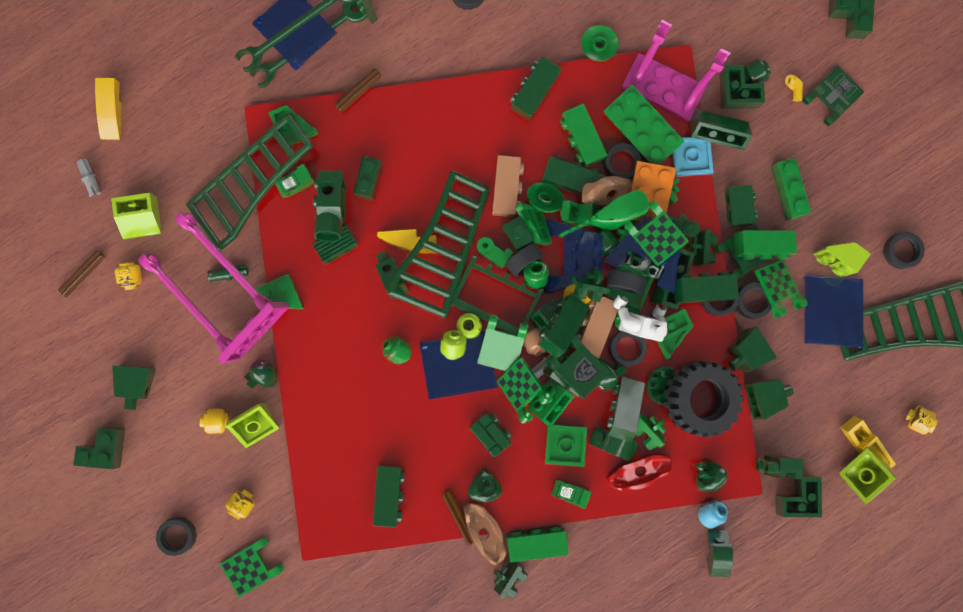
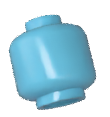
M711 500L701 505L698 509L699 520L707 528L717 527L727 520L728 510L718 500Z

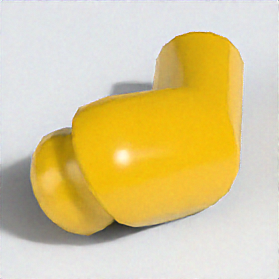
M787 75L785 77V84L793 91V101H802L803 82L795 75Z

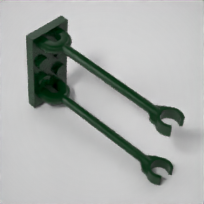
M323 0L260 46H249L241 49L234 58L240 61L243 55H252V63L247 67H243V70L250 72L249 75L251 77H255V74L260 71L266 72V80L258 83L259 88H265L273 81L279 68L345 21L359 23L367 18L372 24L377 21V17L370 0H339L344 2L342 15L273 64L257 66L262 60L263 53L338 1ZM355 5L359 9V12L353 13L351 11L352 7Z

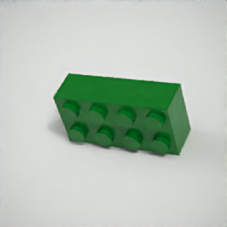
M633 84L603 111L649 163L661 165L685 142Z

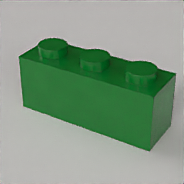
M584 104L563 112L560 124L563 130H567L569 134L568 141L570 146L576 149L578 163L587 168L605 160L607 153Z
M796 158L774 164L771 170L785 220L789 221L810 214L811 209Z
M743 230L734 233L735 256H742L743 260L755 259L754 256H760L761 260L772 259V256H778L779 260L789 259L790 255L797 254L796 231Z
M561 526L549 527L548 531L531 529L530 533L522 534V531H514L510 533L511 535L507 536L510 562L569 555L566 531L561 529Z

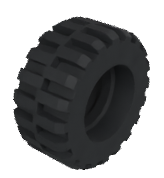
M691 361L689 364L681 365L680 371L675 370L672 373L673 379H668L666 383L669 386L668 390H664L663 396H667V401L663 402L664 407L669 408V411L666 412L668 417L673 419L672 423L675 426L680 427L682 431L700 437L722 435L723 430L728 431L732 428V422L736 423L738 421V412L742 413L743 407H740L741 402H744V396L740 394L743 388L741 384L736 383L738 381L737 376L730 374L731 370L715 362ZM708 380L715 388L716 403L710 413L699 417L695 415L691 408L690 396L693 388L699 382Z

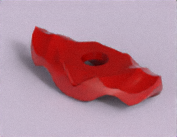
M651 455L634 460L617 469L607 477V480L612 487L619 491L646 488L670 473L672 468L671 457L669 455ZM644 466L645 472L643 474H635L637 467Z

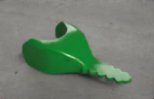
M635 190L613 199L600 211L580 224L559 234L561 238L586 225H593L606 230H616L624 227L627 222L630 221L632 223L633 219L647 213L650 204L648 197L644 192Z

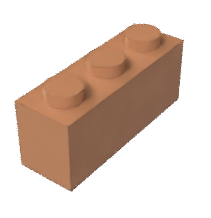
M498 155L493 216L515 218L517 212L515 206L521 202L517 201V194L522 192V182H519V175H523L524 163H520L521 157Z
M603 296L600 302L591 300L588 303L590 308L580 325L582 329L579 334H576L581 343L596 358H599L618 312V309L613 306L614 301Z

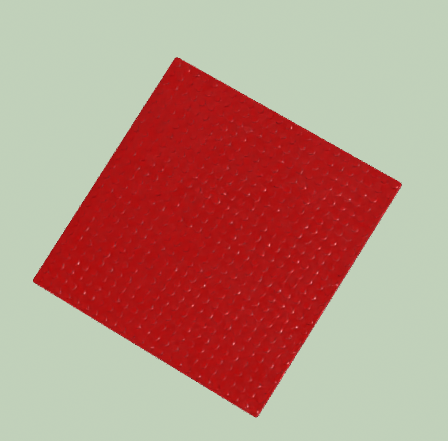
M690 45L657 49L652 60L697 81ZM648 50L617 54L611 59L602 62L588 58L554 63L562 68L561 73L531 121L511 109L512 102L510 101L515 92L519 93L522 89L520 85L526 76L529 77L533 72L531 71L532 66L372 88L364 92L344 112H340L335 107V103L347 92L245 107L249 147L274 125L269 112L285 105L317 130L318 135L309 138L313 143L312 149L302 156L281 178L294 172L302 164L307 167L314 181L315 178H318L319 171H342L347 186L345 223L342 225L346 224L359 245L327 265L322 262L312 244L316 241L314 237L316 208L313 205V198L317 196L315 183L286 198L282 197L277 186L274 184L257 205L266 283L289 274L304 309H287L272 325L300 550L304 561L463 538L442 497V494L448 490L452 491L463 514L466 504H479L495 519L501 532L762 494L760 473L755 470L757 454L748 398L744 387V373L740 368L736 371L731 370L730 374H735L738 378L736 383L742 385L743 390L740 391V394L744 396V402H741L740 407H743L742 413L738 412V421L731 423L732 428L728 431L723 430V434L719 436L700 437L682 431L680 427L672 423L673 419L668 417L666 412L669 411V408L653 402L646 391V381L649 374L659 367H671L680 371L681 365L689 364L691 361H708L719 363L729 368L727 362L733 358L729 352V347L738 338L734 311L724 316H712L703 309L701 302L680 303L678 309L667 308L663 316L664 318L685 309L693 324L692 329L686 334L669 359H665L656 340L644 338L647 343L645 358L635 366H626V373L619 376L617 383L620 382L622 377L645 383L640 414L643 413L648 420L652 416L657 420L661 418L665 420L662 425L666 429L662 434L666 438L665 444L661 448L657 446L649 450L643 443L649 435L645 431L639 436L635 435L632 441L638 443L632 461L651 455H669L672 461L670 473L661 477L653 485L637 490L619 491L609 484L607 477L630 461L589 444L596 426L609 431V428L606 427L607 421L613 412L610 411V405L616 396L613 394V390L603 391L595 387L585 399L572 394L574 398L553 424L587 427L584 467L545 464L548 425L534 414H532L533 419L530 422L521 423L517 411L496 382L506 371L477 363L488 322L480 319L482 331L475 338H466V349L462 357L455 360L448 359L440 351L442 335L448 331L457 330V320L466 312L451 305L448 316L443 318L397 298L391 300L375 266L379 263L376 258L379 253L387 252L389 258H394L399 267L411 252L379 239L377 232L416 229L417 237H421L436 209L449 172L452 170L490 189L458 286L474 255L477 256L475 264L487 269L489 263L493 264L478 252L477 243L481 238L488 237L503 252L508 248L515 255V251L500 228L501 225L514 217L492 215L498 155L521 157L520 163H524L523 175H519V182H522V192L517 194V201L531 205L527 199V191L531 185L543 183L541 181L550 157L559 156L564 158L565 162L571 164L572 162L578 163L576 149L570 146L568 141L569 134L567 130H563L560 124L563 112L584 104L606 153L616 144L627 143L633 146L603 111L626 91L621 87L638 53L645 56ZM699 101L696 109L701 110V103ZM650 103L681 138L691 137L688 125L690 121ZM274 136L265 143L281 165L290 158ZM299 142L291 147L296 152L304 144ZM260 149L251 155L269 179L276 170ZM620 151L614 154L611 163L615 171L627 173L633 168L634 161L628 152ZM640 153L642 162L649 163ZM363 156L378 159L383 166L373 201L355 197L353 194ZM669 156L661 165L673 167V156ZM604 160L585 168L588 170L591 168L601 171L602 175H605L604 177L609 176L605 171ZM252 171L256 194L263 185ZM712 174L674 177V180L677 178L680 180L676 184L680 191L674 193L678 201L671 206L668 204L667 216L680 218V214L687 215L688 220H694L699 224L700 231L711 230V234L718 236L716 246L723 243ZM457 180L454 181L453 191L478 202L481 194L480 191ZM558 188L564 196V201L586 204L582 202L581 195ZM615 190L609 191L607 197H613ZM450 197L445 205L450 210L470 219L473 218L474 208ZM561 209L552 213L543 212L552 243L547 246L537 245V247L544 255L541 261L548 266L549 279L546 286L542 288L543 291L532 314L551 299L557 301L563 297L565 288L573 283L571 282L573 276L587 279L585 274L589 273L593 268L601 271L604 277L601 283L603 287H607L609 271L615 270L619 260L627 263L630 255L618 253L622 244L618 242L620 236L616 234L617 229L609 231L617 238L616 244L618 247L608 257L606 255L600 257L590 248L589 244L592 239L589 237L597 229L601 231L602 228L584 226L560 238L559 234L574 226L564 224L561 217ZM441 214L437 223L465 237L469 230V226ZM435 231L432 232L431 236H436L437 245L457 254L461 253L462 243ZM686 236L689 240L687 244H692V237ZM686 244L681 248L691 252V250L686 249ZM710 246V253H715L713 249L715 246ZM724 252L716 254V263L693 266L692 262L689 274H692V277H699L701 273H711V276H717L719 272H727ZM419 253L417 257L447 270L455 271L457 262L438 253ZM411 263L405 270L408 274L443 289H449L451 279ZM493 264L490 270L503 278L507 271L510 272L507 266L501 270L495 264ZM474 268L458 299L490 315H497L499 319L517 328L524 321L534 300L533 297ZM510 272L507 280L522 286L524 274L514 277ZM656 278L653 279L640 310L641 315L653 318L655 317L652 315V312L657 304L650 301L657 281ZM404 281L409 290V293L406 294L442 308L445 297ZM525 286L526 289L537 294L538 289ZM730 300L709 301V303L716 309H724L729 305ZM530 317L527 322L528 327L534 326L537 328L538 325ZM614 322L599 357L612 366L617 363L610 356L609 344L613 336L621 331L615 327ZM495 327L496 330L503 331L501 328ZM392 336H398L407 341L412 351L409 360L402 364H395L383 356L382 348L384 341ZM632 337L620 339L617 343V353L619 356L626 360L637 356L639 352L638 342ZM569 345L565 354L570 356L575 350ZM522 346L519 359L523 357L530 369H532L543 360V357L546 358L550 353L546 351L541 355L534 356V354H528L525 347ZM546 374L538 378L542 386L550 379ZM708 380L699 382L693 388L690 396V405L696 416L703 417L711 412L716 403L715 388ZM485 413L489 415L493 413L500 421L497 424L500 429L503 430L505 428L512 436L510 439L512 444L495 458L469 429ZM704 459L717 462L728 472L726 483L716 491H700L696 487V476L699 469L696 468L695 464L703 462ZM378 465L402 466V471H405V483H401L404 499L403 503L399 505V510H402V522H398L396 528L373 526ZM639 466L635 469V474L637 475L645 472L644 466ZM482 468L492 473L503 488L502 495L491 502L473 500L467 493L471 481ZM556 479L590 490L591 495L586 509L551 495ZM484 528L479 530V536L488 534Z

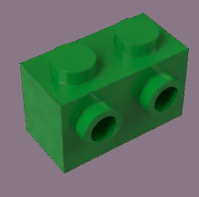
M550 378L543 387L552 395L553 400L550 403L541 404L537 395L531 401L527 410L551 428L574 396Z

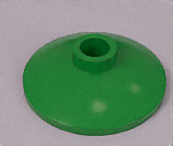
M603 25L589 28L581 39V48L584 54L589 59L598 62L611 59L619 47L616 33L611 28ZM600 44L602 48H597L596 45Z
M535 183L527 191L529 203L540 211L552 213L559 211L563 206L564 196L553 185Z

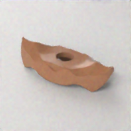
M608 176L601 178L597 182L587 183L583 187L582 202L606 205L613 199L630 193L633 180L619 176ZM615 190L613 197H607L609 191Z
M475 503L466 504L464 506V514L467 528L474 544L492 565H498L505 558L506 549L503 543V535L497 522L483 506ZM482 528L488 532L485 540L479 537V530Z

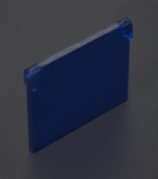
M278 0L264 14L257 17L252 25L268 40L313 7L307 0ZM318 14L273 47L294 70H298L306 60L334 37L337 32Z
M805 276V299L808 304L805 306L804 344L864 347L863 279Z
M486 331L481 332L475 338H466L465 353L462 357L455 360L448 359L441 353V339L419 343L429 400L498 388L494 368L477 363Z

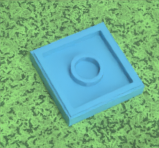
M683 137L684 144L672 154L673 167L676 168L674 177L713 174L711 142L692 137Z

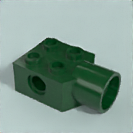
M319 171L318 178H315L317 196L313 198V205L316 208L314 237L320 241L334 242L340 240L342 236V224L345 223L347 186L342 171Z

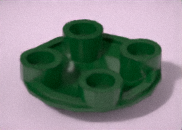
M659 367L649 374L646 381V391L653 402L664 405L663 401H667V396H663L664 390H668L669 386L666 383L668 379H673L672 373L675 369Z

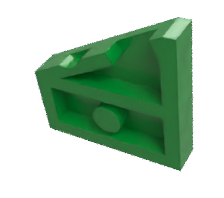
M287 105L269 112L273 124H276L286 114H290L308 138L318 135L315 128L310 126ZM288 123L280 130V133L290 146L301 142Z
M523 203L516 205L515 209L533 237L534 243L543 246L551 244L552 241L543 211Z
M289 274L255 288L261 295L267 297L272 302L285 301L289 306L288 309H304Z
M685 309L665 318L668 329L667 334L662 342L657 341L665 359L671 357V354L693 327Z

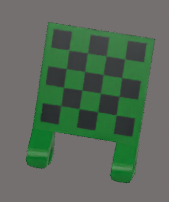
M652 201L649 207L657 215L640 231L630 221L624 227L658 267L687 244L689 240L657 202Z
M783 260L755 271L771 304L772 315L775 319L787 314L786 308L780 302L792 298V304L796 310L807 306V300L799 293Z
M523 357L518 359L496 381L517 411L521 423L530 422L533 419V415L524 407L537 395L541 404L550 403L553 400L552 395L544 389Z
M266 537L220 563L221 568L239 598L284 571L282 564L268 570L257 550L269 543Z

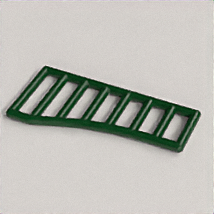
M286 114L186 203L187 208L210 241L220 251L237 238L261 199L286 171L312 149L313 143L290 114ZM287 123L304 144L296 152L280 133V130ZM273 136L290 157L282 165L265 144ZM258 149L261 150L276 170L269 179L251 157ZM245 161L263 185L256 194L237 169ZM230 174L233 175L251 200L245 210L223 182ZM217 186L240 217L234 227L209 194ZM202 199L206 201L228 232V235L221 241L195 206Z
M452 170L449 172L443 192L428 226L414 248L393 274L388 289L390 296L445 318L448 316L490 191L489 187ZM457 180L480 191L481 194L478 202L453 191L454 181ZM450 197L474 208L473 218L470 219L446 208L445 205L448 198ZM441 214L469 226L466 237L438 225ZM435 231L462 243L463 247L461 253L457 254L428 241L432 232ZM425 247L456 261L457 265L455 271L452 272L417 257V255ZM411 263L451 279L449 289H443L408 274L405 270ZM400 279L445 297L442 308L397 290Z
M963 281L833 317L832 323L843 359L850 361L867 355L910 347L963 348V332L950 292L960 289L963 297ZM942 294L956 340H945L932 297ZM925 301L936 339H925L914 302ZM906 305L917 340L905 339L896 307ZM888 310L897 342H886L878 312ZM870 315L879 344L872 347L867 345L859 319ZM852 320L860 350L853 352L849 351L841 323Z

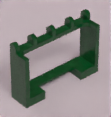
M474 255L455 292L451 305L466 313L475 314L480 319L489 322L490 314L458 299L474 268L534 298L523 323H527L543 289L539 288L536 294L525 288L527 284L525 280L522 286H519L507 280L510 272L507 271L503 278L490 271L493 264L489 263L487 269L475 264L477 256ZM499 318L497 319V327L507 333L518 335L519 328Z

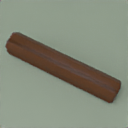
M374 68L336 102L335 107L340 112H344L381 78V73Z
M95 251L58 289V292L62 296L68 297L105 259V256L100 251Z
M452 491L444 492L442 497L466 544H473L474 542L467 528L465 516Z

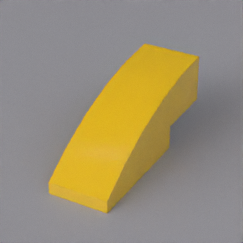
M95 78L97 121L102 140H121L122 103L119 101L120 82L115 78Z
M416 229L377 232L379 239L411 251L420 239V237H417ZM430 236L428 241L437 244L436 236ZM423 247L419 253H436V252L431 251V250H429V249Z
M854 415L840 427L860 454L869 448L889 463L891 468L896 465L878 437L872 434L862 419Z

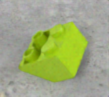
M151 193L111 198L113 216L123 239L162 234L157 196Z
M853 242L827 246L815 251L813 255L817 257L816 260L819 263L830 266L836 275L844 277L858 273L871 253Z

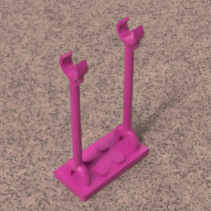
M662 19L646 55L638 53L621 88L627 90L633 84L648 102L690 121L707 87L706 85L716 72L720 73L722 71L723 65L731 52L721 47L710 68L699 82L652 60L672 23Z
M180 211L175 217L176 222L184 229L191 231L254 298L255 305L260 310L257 316L250 318L244 330L237 332L233 337L234 340L223 336L162 270L161 262L155 255L151 253L147 257L143 253L138 262L148 271L154 272L216 339V344L222 352L217 359L222 364L240 361L286 312L289 306L285 301L272 302L267 297L261 295L199 229L197 220L190 213L184 215Z

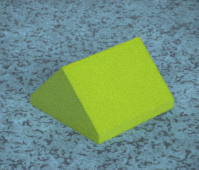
M265 403L257 404L225 424L245 448L279 429L277 422Z
M869 448L864 450L839 473L865 504H868L897 479L889 463Z

